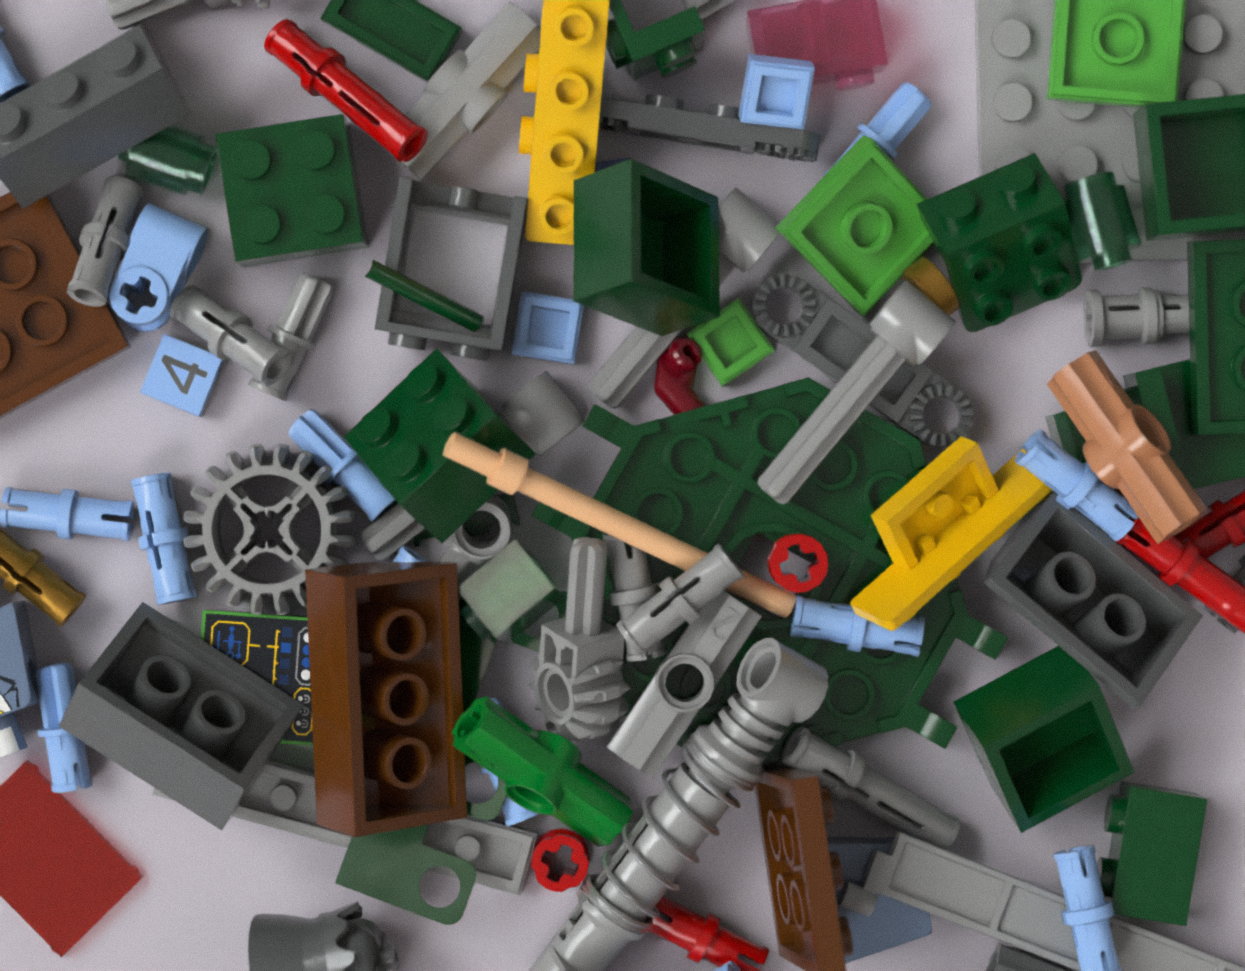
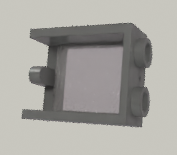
M399 177L385 266L483 315V321L480 328L476 332H472L381 286L374 329L389 332V345L425 350L427 338L452 342L450 355L488 361L490 349L504 351L526 222L528 198L519 196L509 197L479 192L478 190L465 187H450L416 181L413 178Z

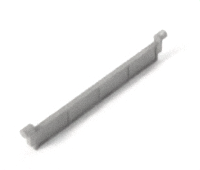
M899 831L895 835L889 854L873 850L861 885L846 881L843 884V889L839 892L837 900L839 906L867 917L872 914L879 893L1073 970L1080 971L1071 926L1063 925L1061 911L1067 909L1064 896ZM1115 916L1109 918L1117 958L1122 971H1245V967Z

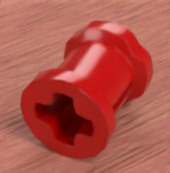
M798 533L788 534L774 543L773 549L767 557L768 572L774 582L785 590L796 593L808 592L819 586L826 576L828 569L827 553L823 546L813 537ZM792 545H797V548L802 553L812 552L814 555V563L806 566L807 577L798 581L795 574L791 572L782 573L780 569V563L789 559L787 548Z
M557 828L541 835L535 844L531 860V866L535 871L538 883L547 890L563 892L568 888L577 887L581 884L587 875L589 852L587 844L579 834L570 829ZM561 845H567L572 848L571 860L577 866L575 869L564 867L559 875L549 871L550 859L543 854L546 850L556 853Z

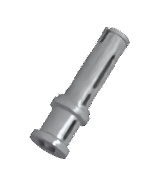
M1142 287L1138 294L1101 296L1098 290H1087L1085 293L1083 306L1084 332L1089 347H1100L1103 340L1140 339L1143 345H1150L1160 341L1163 334L1189 333L1188 295L1161 296L1158 290H1153L1151 287Z

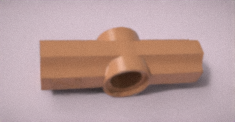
M1096 350L1087 352L1052 376L1053 378L1047 385L1086 440L1083 444V453L1090 468L1106 485L1113 489H1120L1157 544L1165 542L1185 530L1208 511L1168 454L1171 450V442L1163 425L1148 409L1141 405L1133 404Z

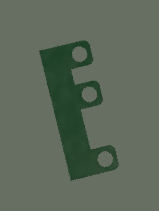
M491 566V568L479 567L459 601L463 713L476 699L498 638L539 652L541 637L529 636L520 627L518 615L521 606L530 598L537 596L546 597L556 605L559 619L566 617L568 592L495 566ZM465 755V766L475 762ZM498 778L496 793L484 803H471L467 801V815L481 820L496 818L501 812L507 796L504 792L506 783ZM428 824L360 837L352 836L335 883L439 923L452 925L457 923L464 914L476 881V870L466 860L423 845L422 843L429 827ZM435 866H446L452 869L460 881L458 897L452 904L442 908L427 904L420 893V881L423 874Z

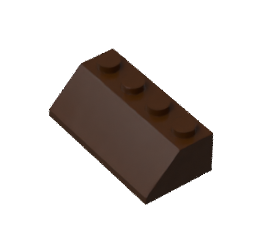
M361 562L305 569L317 825L353 837H360L467 818L465 754L453 746L454 735L451 734L459 716L463 713L457 563Z

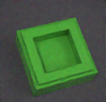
M740 298L720 310L719 318L704 322L686 334L688 338L698 343L703 360L722 387L775 351Z

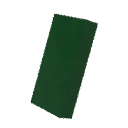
M330 0L320 17L322 22L426 83L445 63L463 32L462 27L416 0Z

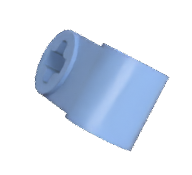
M147 203L133 228L128 250L111 285L109 294L112 308L126 325L137 331L150 332L158 330L171 318L170 308L174 299L183 290L186 281L192 275L202 255L209 233L208 227L154 204ZM148 285L150 286V293L157 302L153 308L142 306L138 314H135V307L128 300L131 292L142 294Z

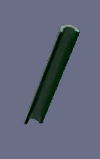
M372 260V266L365 275L366 278L472 332H476L480 328L483 315Z

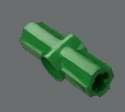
M487 696L475 699L472 705L459 716L451 733L454 735L453 746L506 783L504 792L514 803L534 813L553 815L597 847L610 845L614 838L622 832L623 826L629 823L633 810L630 808L631 798L580 763L582 753L571 741L553 732L532 729Z

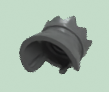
M358 901L331 912L321 913L316 918H304L285 914H257L253 917L250 925L248 938L249 971H390L399 968L400 960L396 944H388L385 933L380 931L373 921L360 918L363 915V911Z

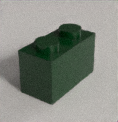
M1121 781L1119 795H1109L1104 816V831L1112 833L1108 858L1100 857L1097 867L1105 901L1112 902L1115 915L1187 926L1207 804L1205 797L1193 792Z

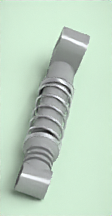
M763 638L747 651L737 673V689L739 693H733L728 700L730 706L724 705L718 713L720 719L714 718L711 724L699 726L690 735V739H687L682 746L686 763H681L678 768L664 770L662 773L664 788L659 795L644 797L641 802L644 815L639 822L628 823L621 829L623 843L619 849L603 853L601 856L603 871L600 875L589 874L583 880L582 886L576 893L578 905L529 971H608L629 941L641 940L643 935L648 933L654 924L653 918L660 916L656 905L668 888L674 891L680 889L679 883L676 881L677 876L688 861L694 864L700 862L696 851L708 834L720 836V830L716 824L729 806L734 809H740V802L729 793V790L753 791L754 786H757L759 779L763 775L762 762L766 757L764 751L770 752L776 744L774 739H780L785 732L783 726H789L791 723H801L809 719L819 709L828 689V673L825 667L773 638ZM687 750L693 756L694 763L690 759ZM674 773L670 780L667 781L669 774ZM654 800L650 807L647 809V804L649 803V801ZM630 828H633V830L627 837V831ZM614 854V856L607 864L608 857Z

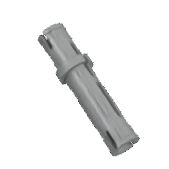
M804 726L797 728L786 741L781 754L782 763L792 766L797 770L817 775L819 783L826 785L831 797L837 801L847 798L906 834L942 849L948 850L955 841L960 829L958 817L944 812L912 793L909 789L900 786L865 765L866 759L864 756L856 751L848 750L843 752L814 735Z

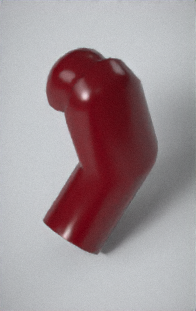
M688 337L675 339L657 360L654 392L673 415L707 406L693 390L697 366L702 359L701 348L698 343Z

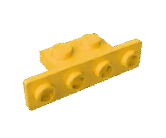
M543 0L539 54L526 53L523 92L536 93L534 116H521L519 154L531 155L525 238L530 242L574 245V180L595 172L609 0Z
M960 436L871 515L893 564L851 600L850 604L855 614L887 630H897L902 624L913 618L917 611L949 582L956 579L989 546L1002 538L1007 530L1038 502L1044 500L1052 489L1023 466L1016 464L1014 461L1016 455L992 475L979 444Z

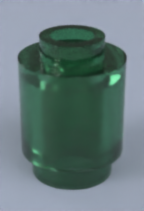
M172 124L119 154L118 160L127 163L126 176L184 196L188 191L202 195L211 178L218 150L217 146L205 142V135Z
M1114 172L1091 175L1065 185L1064 190L1067 197L1065 203L1072 230V241L1079 263L1092 262L1095 272H1099L1133 261L1130 250L1142 244L1125 186L1117 185Z

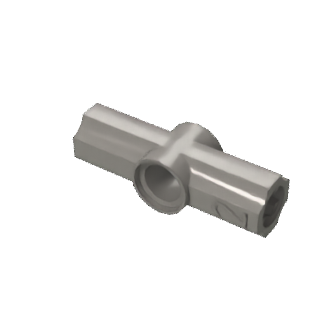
M509 1L465 51L459 49L447 59L426 84L423 90L425 95L405 114L418 126L425 128L428 133L427 140L421 151L406 163L401 161L422 182L467 132L469 134L476 132L499 108L509 93L506 89L525 71L526 53L539 54L541 28Z
M725 591L699 610L701 618L692 625H687L669 654L660 662L655 675L607 745V748L621 759L652 778L656 776L700 708L709 701L714 687L762 617ZM679 664L696 666L703 675V684L700 691L688 699H680L673 696L666 687L668 672Z

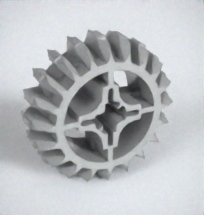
M252 444L250 447L252 465L246 466L242 456L237 451L227 453V463L233 473L227 477L221 469L216 466H210L205 473L208 479L217 486L215 491L212 493L208 489L199 486L193 487L191 491V496L194 499L207 504L205 512L186 511L183 520L190 524H202V535H190L183 539L186 548H196L204 545L207 553L206 556L198 558L191 563L193 571L200 572L214 566L218 572L208 581L206 589L210 593H214L229 582L233 587L227 596L226 604L233 608L243 601L246 592L251 593L250 608L251 613L255 615L263 614L267 604V596H273L277 614L289 613L290 600L288 593L291 592L295 593L298 602L303 607H307L305 569L349 564L344 558L333 554L335 546L347 548L356 545V537L348 534H338V523L355 521V511L345 510L336 513L333 503L343 500L348 496L347 489L344 486H340L327 493L322 486L330 478L332 468L326 465L320 468L313 477L309 475L307 471L313 462L314 456L308 451H303L298 456L294 466L288 465L290 450L287 444H277L274 450L273 462H267L266 451L262 444ZM266 475L281 476L299 485L290 496H286L274 506L263 504L255 496H250L241 486L252 479ZM312 500L318 509L321 520V539L314 558L305 550L306 547L300 542L296 533L297 520ZM227 501L234 507L233 510L239 515L244 526L243 538L229 557L223 548L220 537V521ZM293 506L282 518L284 522L278 528L280 534L284 537L282 541L285 544L275 546L274 540H268L266 545H255L248 552L249 548L258 540L257 536L262 531L261 525L257 522L258 517L255 514H263L265 512L266 518H274L275 513L284 514ZM265 552H270L281 557L286 563L290 562L300 573L283 582H264L253 579L242 571Z

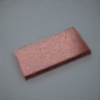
M27 760L0 786V896L49 944L54 953L63 957L143 876L139 873V869L131 865L61 793L52 792V783L39 771L37 765Z

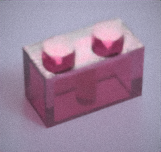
M804 0L747 11L745 25L751 54L812 61L815 67L812 85L836 81L837 90L839 91L869 86L875 83L874 74L883 72L888 65L876 0Z

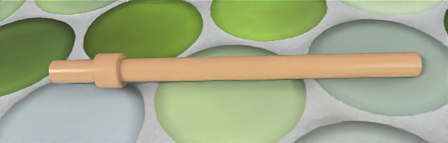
M456 432L451 434L444 447L443 456L487 476L486 483L509 495H513L518 491L684 571L708 554L529 468L528 459L505 448L501 449L498 453ZM742 569L741 571L745 577L740 581L737 580L726 589V591L783 618H787L796 603V595Z

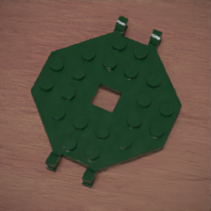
M809 377L635 426L594 404L582 425L583 428L621 448L595 493L594 499L706 553L711 552L714 549L713 547L719 543L737 565H739L757 533L774 543L788 534L798 533L813 537L823 546L827 553V573L819 586L808 592H795L794 595L837 604L851 605L850 602L893 564L871 515L921 472L927 464L920 440L865 410L792 499L784 505L776 502L757 484L758 478L831 391ZM541 502L538 503L531 515L571 537L572 544L578 537L599 538L603 540L602 534L604 532ZM797 545L787 548V550L810 563H814L812 552L802 553L797 548ZM646 553L652 582L661 583L668 576L675 580L685 572ZM607 554L602 619L617 628L616 623L620 621L618 606H611L609 591L614 590ZM957 578L949 582L915 614L916 616H925L922 645H919L920 653L918 657L896 653L895 651L862 647L860 652L847 650V644L815 638L790 636L793 610L787 618L781 617L780 619L757 605L724 590L762 617L714 687L709 701L700 708L676 745L682 747L699 726L711 724L714 718L720 719L718 715L724 705L730 706L728 700L733 693H739L737 689V673L745 654L755 643L763 638H773L825 667L828 673V689L819 709L809 719L801 723H791L789 726H783L785 732L780 739H774L776 744L770 752L764 751L766 757L762 765L783 760L781 754L784 745L790 735L800 726L806 727L811 733L833 746L876 733L881 734L907 727L946 749L957 726L919 705L921 698L955 638L996 660L1008 637L968 615ZM687 621L663 638L664 646H666L667 654L652 658V655L646 654L647 660L628 662L626 661L624 642V665L621 672L624 681L630 685V689L624 693L629 712L655 675L660 662L669 654L689 624ZM691 664L674 666L666 677L667 690L673 696L680 699H688L695 696L703 684L701 671Z

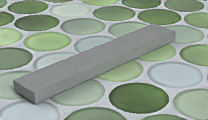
M274 759L269 760L249 793L232 815V817L348 848L352 838L350 835L317 825L314 770ZM154 788L152 795L173 800ZM467 815V818L429 824L422 844L470 862L476 870V884L521 896L538 832L515 825L507 827L504 822L493 819L481 820ZM435 866L428 869L429 871L458 878L457 874L446 866Z

